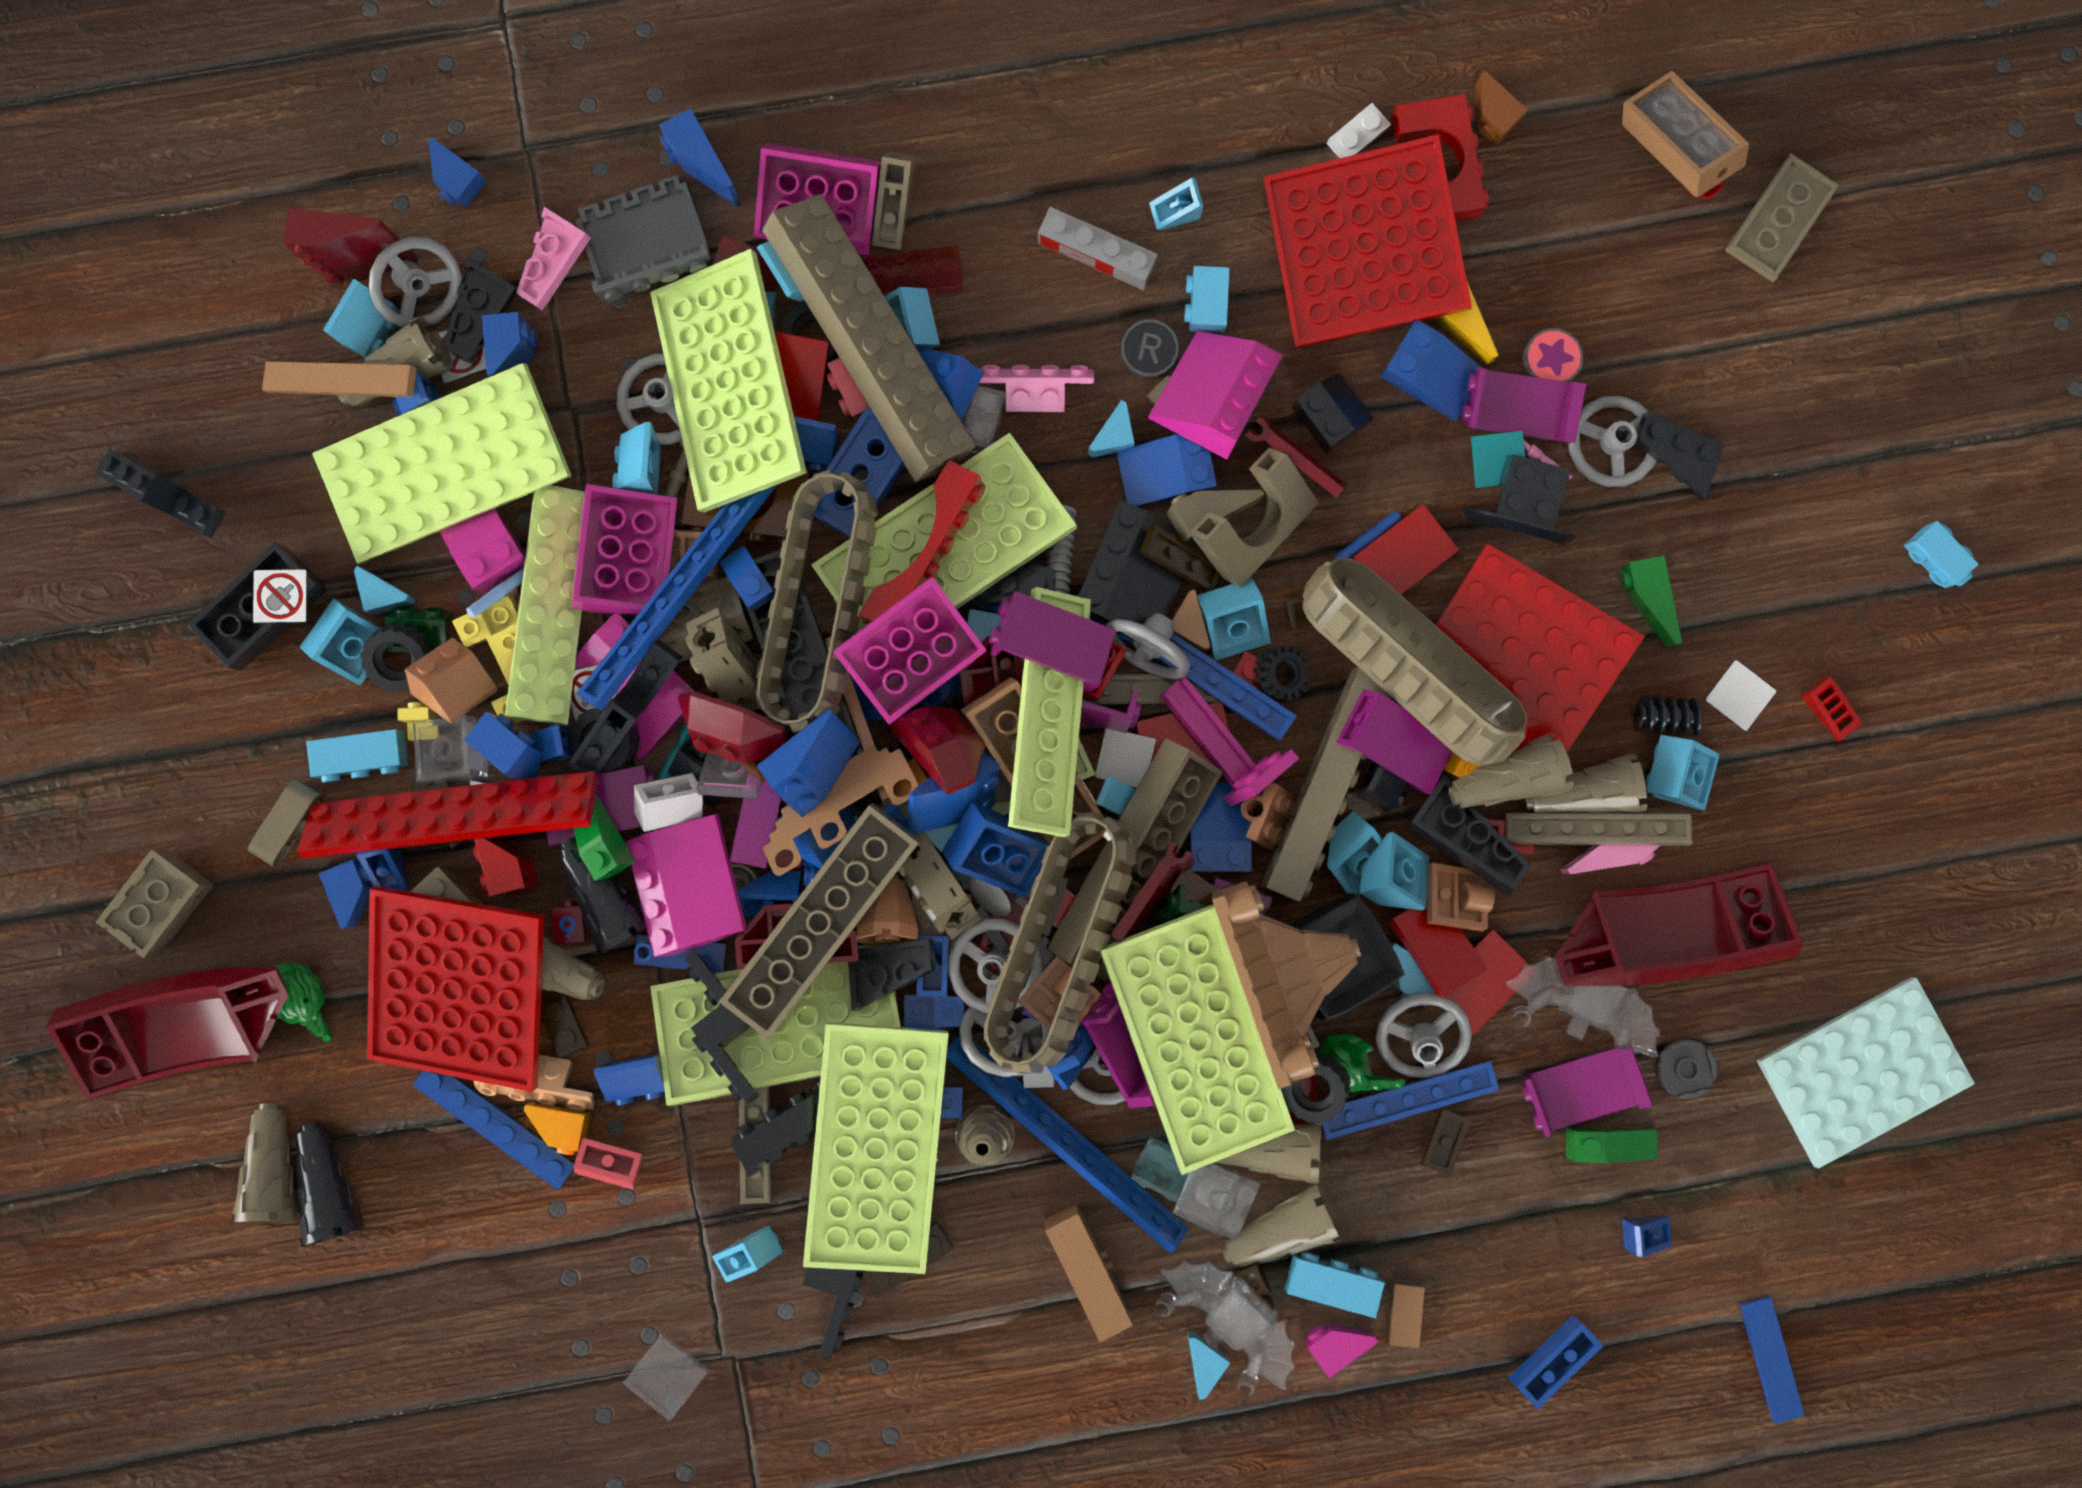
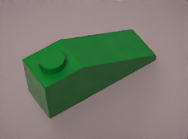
M1660 556L1633 561L1621 566L1622 571L1619 573V580L1622 588H1625L1628 598L1666 647L1682 643L1665 557Z
M596 794L590 826L573 828L580 857L594 881L614 877L636 861Z
M1566 1127V1157L1574 1162L1592 1163L1656 1160L1657 1129Z

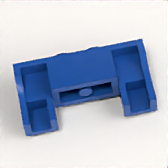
M905 994L903 1028L941 1030V1027H960L964 1016V1001L958 995L925 997L917 996V994ZM943 1086L940 1118H962L963 1086Z

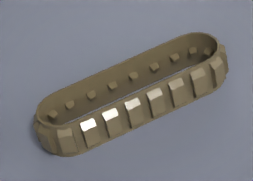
M827 470L814 474L813 478L801 484L793 497L792 510L788 513L785 528L787 529L786 540H783L780 553V559H782L781 566L776 574L774 584L776 591L774 600H771L768 614L770 621L768 630H765L762 645L764 652L762 660H759L756 678H758L757 690H755L758 709L763 710L766 713V718L774 725L780 724L784 726L788 733L793 731L798 734L829 708L837 714L841 708L839 706L841 696L845 695L848 676L845 675L847 669L834 654L833 650L857 633L860 619L857 613L859 605L863 603L866 588L863 586L864 577L868 576L871 562L869 552L870 547L874 546L877 528L874 527L875 517L878 516L875 498L866 492L867 486L846 472L838 475L832 470ZM836 489H843V494L848 497L852 495L855 497L856 502L853 503L855 518L821 692L817 703L809 713L798 714L797 720H790L792 713L780 707L779 688L813 515L818 503L826 494L833 493Z
M1341 557L1331 562H1325L1323 566L1318 567L1306 583L1303 592V610L1309 622L1459 757L1467 762L1481 766L1504 762L1525 739L1528 721L1521 702L1365 564L1351 558Z
M1096 812L1078 813L1077 817L1071 820L1070 836L1060 837L1054 835L1050 846L1046 848L1041 862L1043 865L1040 874L1035 878L1031 889L1030 901L1025 905L1020 919L1019 931L1014 935L1009 949L1011 951L1007 963L1004 962L998 979L1000 982L996 992H993L987 1008L989 1012L986 1022H984V1041H987V1045L990 1048L989 1055L1001 1067L1013 1068L1015 1073H1042L1045 1066L1055 1067L1066 1055L1065 1049L1069 1041H1073L1079 1025L1077 1019L1080 1011H1084L1090 995L1087 993L1091 982L1095 981L1100 964H1098L1101 957L1100 952L1109 943L1111 926L1113 923L1116 924L1122 907L1120 902L1123 894H1126L1132 880L1130 876L1132 867L1136 864L1135 845L1131 844L1128 840L1130 833L1118 821L1110 817L1105 818ZM1099 828L1106 829L1103 837L1109 842L1112 841V861L1045 1043L1039 1049L1040 1051L1034 1056L1033 1053H1023L1022 1059L1015 1055L1017 1050L1009 1043L1008 1030L1010 1020L1071 854L1079 839L1085 834H1097Z

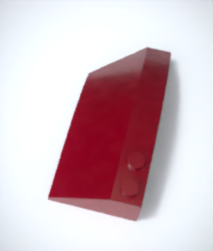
M1769 863L1679 883L1621 890L1597 891L1596 889L1588 906L1581 913L1568 938L1556 953L1555 962L1563 986L1639 985L1716 975L1799 956L1803 942L1773 864Z
M277 967L220 968L197 971L135 984L56 1008L46 1025V1029L86 1100L136 1084L185 1071L253 1061L255 1064L265 1040L289 995V990Z

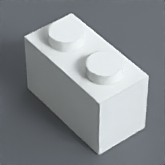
M693 773L634 785V814L644 832L702 818L703 791Z

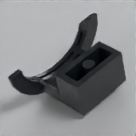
M1514 454L1507 455L1499 484L1503 486L1495 513L1464 506L1461 508L1466 517L1471 521L1524 533L1564 545L1576 537L1573 534L1554 529L1571 469Z

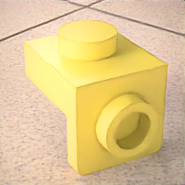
M412 702L408 703V708H398V721L407 723L409 740H437L439 738V714L424 703Z

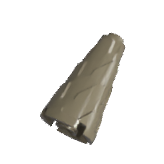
M421 316L409 321L408 325L385 340L386 343L365 357L366 360L361 363L411 365L416 367L428 379L437 374L442 375L453 368L450 364L453 362L448 349L443 346V339L436 330L431 333L427 332L425 328L431 324ZM337 395L344 405L349 404L352 407L362 406L381 397Z
M1553 733L1527 742L1526 746L1513 751L1504 762L1473 769L1472 773L1453 781V787L1449 788L1451 801L1454 805L1459 804L1461 808L1483 804L1489 806L1509 800L1542 796L1543 798L1568 792L1573 789L1574 780L1566 782L1565 776L1573 774L1566 750L1560 739L1551 741L1555 738Z
M1627 754L1609 759L1607 763L1588 767L1580 772L1565 776L1566 782L1574 780L1572 790L1543 798L1542 796L1524 798L1526 810H1532L1533 813H1644L1647 811V804L1639 805V799L1647 798L1641 764L1640 762H1634L1638 756L1636 754Z
M544 937L542 989L547 991L553 990L581 1000H590L594 996L598 997L605 985V981L602 980V974L595 971V967L573 957L572 953L554 945L549 939Z
M279 1103L259 1104V1110H254V1114L251 1115L244 1162L239 1172L232 1222L297 1219L298 1209L295 1200L293 1166L290 1165L286 1113H283V1109H278Z
M979 1104L970 1107L963 1113V1117L959 1118L955 1128V1141L958 1150L972 1164L991 1165L1001 1161L1011 1151L1015 1141V1131L1011 1118L1003 1109L995 1105Z
M1293 1123L1295 1131L1216 1162L1246 1167L1249 1171L1276 1174L1279 1178L1319 1184L1322 1123Z
M1312 1184L1305 1191L1277 1205L1272 1211L1257 1218L1250 1225L1229 1235V1239L1225 1240V1246L1221 1247L1228 1264L1233 1263L1235 1266L1240 1265L1243 1267L1258 1261L1273 1259L1289 1253L1296 1254L1324 1244L1336 1243L1343 1240L1339 1225L1334 1226L1333 1224L1336 1217L1322 1187L1319 1184Z

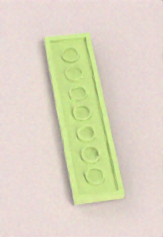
M550 485L536 490L533 494L505 717L562 726L568 724L582 610L570 608L584 498L583 491Z
M1039 587L1031 590L1030 597L1089 619L1090 599ZM1024 659L1008 827L1067 837L1070 836L1084 681Z

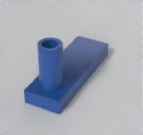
M637 934L634 964L686 970L690 965L685 960V957L695 951L702 957L713 973L725 972L728 943L713 942L676 956L654 957L649 935Z

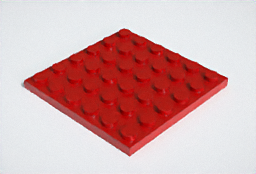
M1439 134L1264 176L1296 349L1406 325L1415 321H1423L1472 310Z
M1486 543L1435 623L1442 632L1521 702L1526 712L1528 723L1526 725L1525 739L1515 750L1526 746L1527 742L1553 733L1555 738L1551 741L1560 739L1567 753L1645 637L1642 633L1489 543Z
M380 886L371 888L369 898L367 1060L529 1092L537 1089L544 915Z

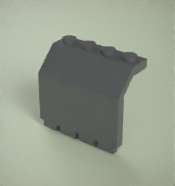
M678 175L658 181L661 190L657 192L653 183L630 190L633 198L631 201H628L626 193L604 199L605 210L602 211L598 202L578 208L581 218L575 219L578 228L591 237L585 246V250L596 279L591 283L595 294L601 301H616L624 293L633 290L634 292L645 291L651 287L650 284L659 281L671 282L676 280L679 274L688 271L696 273L713 263L708 242L686 182L680 183Z

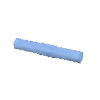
M524 567L466 609L467 613L472 618H475L522 584Z

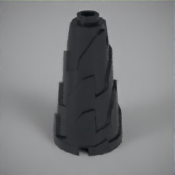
M575 837L559 845L562 851L558 855L573 889L572 894L600 955L647 927L642 907L626 891L616 876L594 881L580 857Z
M319 1122L301 1126V1132L297 1133V1139H295L301 1246L324 1242L325 1240L339 1238L364 1230L363 1218L356 1205L349 1180L344 1176L337 1151L333 1149L328 1130H325V1127H320Z

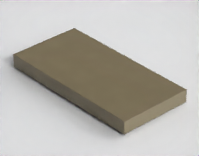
M1790 153L1724 251L1771 282H1774L1839 187V184Z

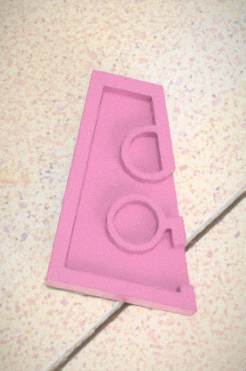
M545 207L541 216L544 219L541 230L536 232L533 240L536 246L532 258L526 261L516 292L542 311L591 239L588 234Z

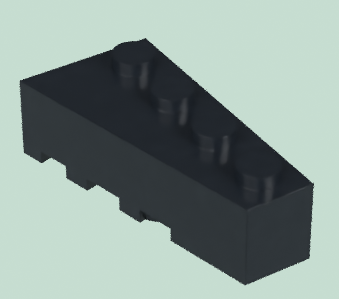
M1444 774L1411 822L1408 830L1510 897L1531 865L1504 837H1501L1486 817L1482 816L1473 806L1461 808L1459 804L1454 805L1449 795V788L1453 787L1452 781Z
M820 1080L815 1083L816 1088L812 1091L805 1093L802 1090L788 1098L790 1103L781 1109L776 1105L762 1113V1120L755 1124L748 1121L735 1129L736 1135L732 1136L731 1145L749 1177L759 1172L756 1167L763 1161L773 1163L783 1157V1154L787 1152L786 1147L790 1145L793 1148L800 1146L814 1136Z

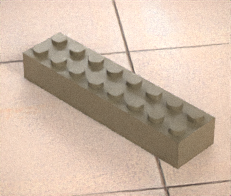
M1359 667L1350 672L1297 797L1293 813L1286 823L1283 838L1275 849L1260 885L1261 888L1291 901L1300 902L1302 898L1308 897L1313 886L1310 877L1314 870L1318 871L1325 857V854L1321 853L1323 846L1326 842L1330 843L1335 834L1337 826L1333 825L1334 820L1338 814H1343L1348 803V798H1345V794L1349 787L1353 788L1360 774V771L1356 770L1361 759H1366V756L1361 753L1346 749L1336 742L1363 689L1381 693L1392 699L1385 690Z
M1167 738L1162 742L1118 821L1130 833L1128 840L1131 844L1135 845L1136 864L1132 867L1130 874L1132 880L1127 893L1122 896L1120 902L1122 907L1116 924L1113 923L1109 935L1113 933L1161 859H1164L1166 856L1167 848L1171 841L1175 842L1178 845L1177 849L1180 850L1223 773L1222 770L1191 750ZM1112 841L1106 842L1047 948L1072 965L1075 963L1112 861ZM1110 937L1108 945L1115 942L1112 937ZM1101 956L1098 962L1100 967L1096 976L1106 981L1109 976Z
M871 803L720 999L719 1003L766 1039H769L921 839L877 805Z

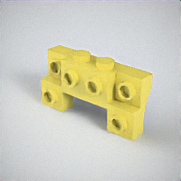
M514 595L502 598L475 618H472L467 613L452 621L466 648H472L486 640L488 641L508 685L519 604ZM508 694L491 702L497 716L500 713L505 715ZM509 718L515 723V725L526 721L523 719Z

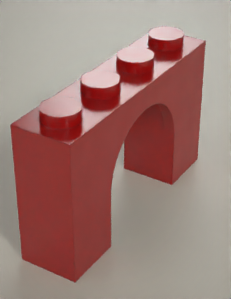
M1462 94L1396 105L1391 115L1396 144L1439 134L1440 141L1453 150L1458 160V175L1452 182L1448 183L1455 221L1480 217L1486 206H1488L1489 197L1487 189L1482 187L1483 164L1481 160H1477L1478 137L1476 132H1472L1473 110L1471 104H1467L1466 95Z

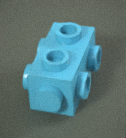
M1938 521L1925 525L1903 545L1909 551L1911 559L1918 564H1922L1929 572L1931 580L1937 585L1943 586V588L1953 585L1962 586L1972 578L1973 574L1971 571L1979 565L1973 558V553L1967 547L1960 545L1954 539L1952 531Z

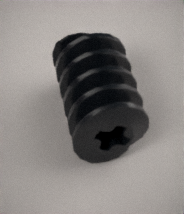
M1642 695L1634 711V730L1639 732L1642 724H1645L1646 732L1651 733L1654 725H1657L1658 733L1662 734L1665 727L1669 726L1670 734L1674 735L1677 728L1680 727L1681 734L1687 735L1691 727L1694 736H1697L1702 724L1701 705L1694 698L1688 701L1685 698H1677L1675 701L1673 697H1666L1663 700L1661 696L1651 698L1649 695Z

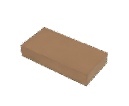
M1393 1282L1388 1332L1389 1345L1411 1348L1420 1347L1425 1292L1423 1285Z

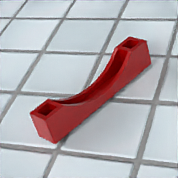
M950 460L947 461L934 484L936 516L932 533L925 548L902 574L872 590L859 613L863 623L868 625L930 577H936L940 568L938 563L942 556L950 553L955 542L953 537L958 529L962 530L969 519L968 511L973 503L977 504L983 495L984 488L980 475Z

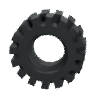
M1283 646L1268 649L1269 651L1261 653L1263 658H1257L1255 662L1260 667H1254L1253 673H1258L1259 676L1254 678V682L1261 683L1257 687L1259 691L1265 692L1266 696L1275 701L1292 700L1293 698L1300 697V693H1305L1307 688L1303 685H1309L1311 679L1306 678V675L1312 674L1311 669L1306 670L1305 666L1309 665L1310 662L1308 659L1302 660L1305 656L1302 651L1297 652L1298 649L1295 647ZM1280 662L1285 663L1289 669V680L1285 685H1281L1275 675L1276 666Z

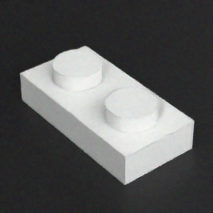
M1371 103L1330 137L1326 144L1339 158L1359 154L1387 131L1391 124L1375 105Z

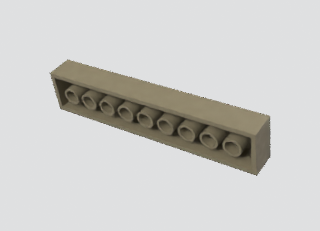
M822 194L773 211L762 231L915 482L942 471L948 460L956 464L962 462L973 450L975 444Z

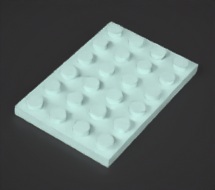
M1915 977L1899 983L1756 1060L1810 1161L1818 1169L1975 1084L1922 986Z

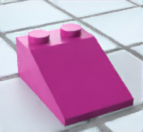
M497 508L439 531L469 585L481 595L492 590L524 567L526 553Z

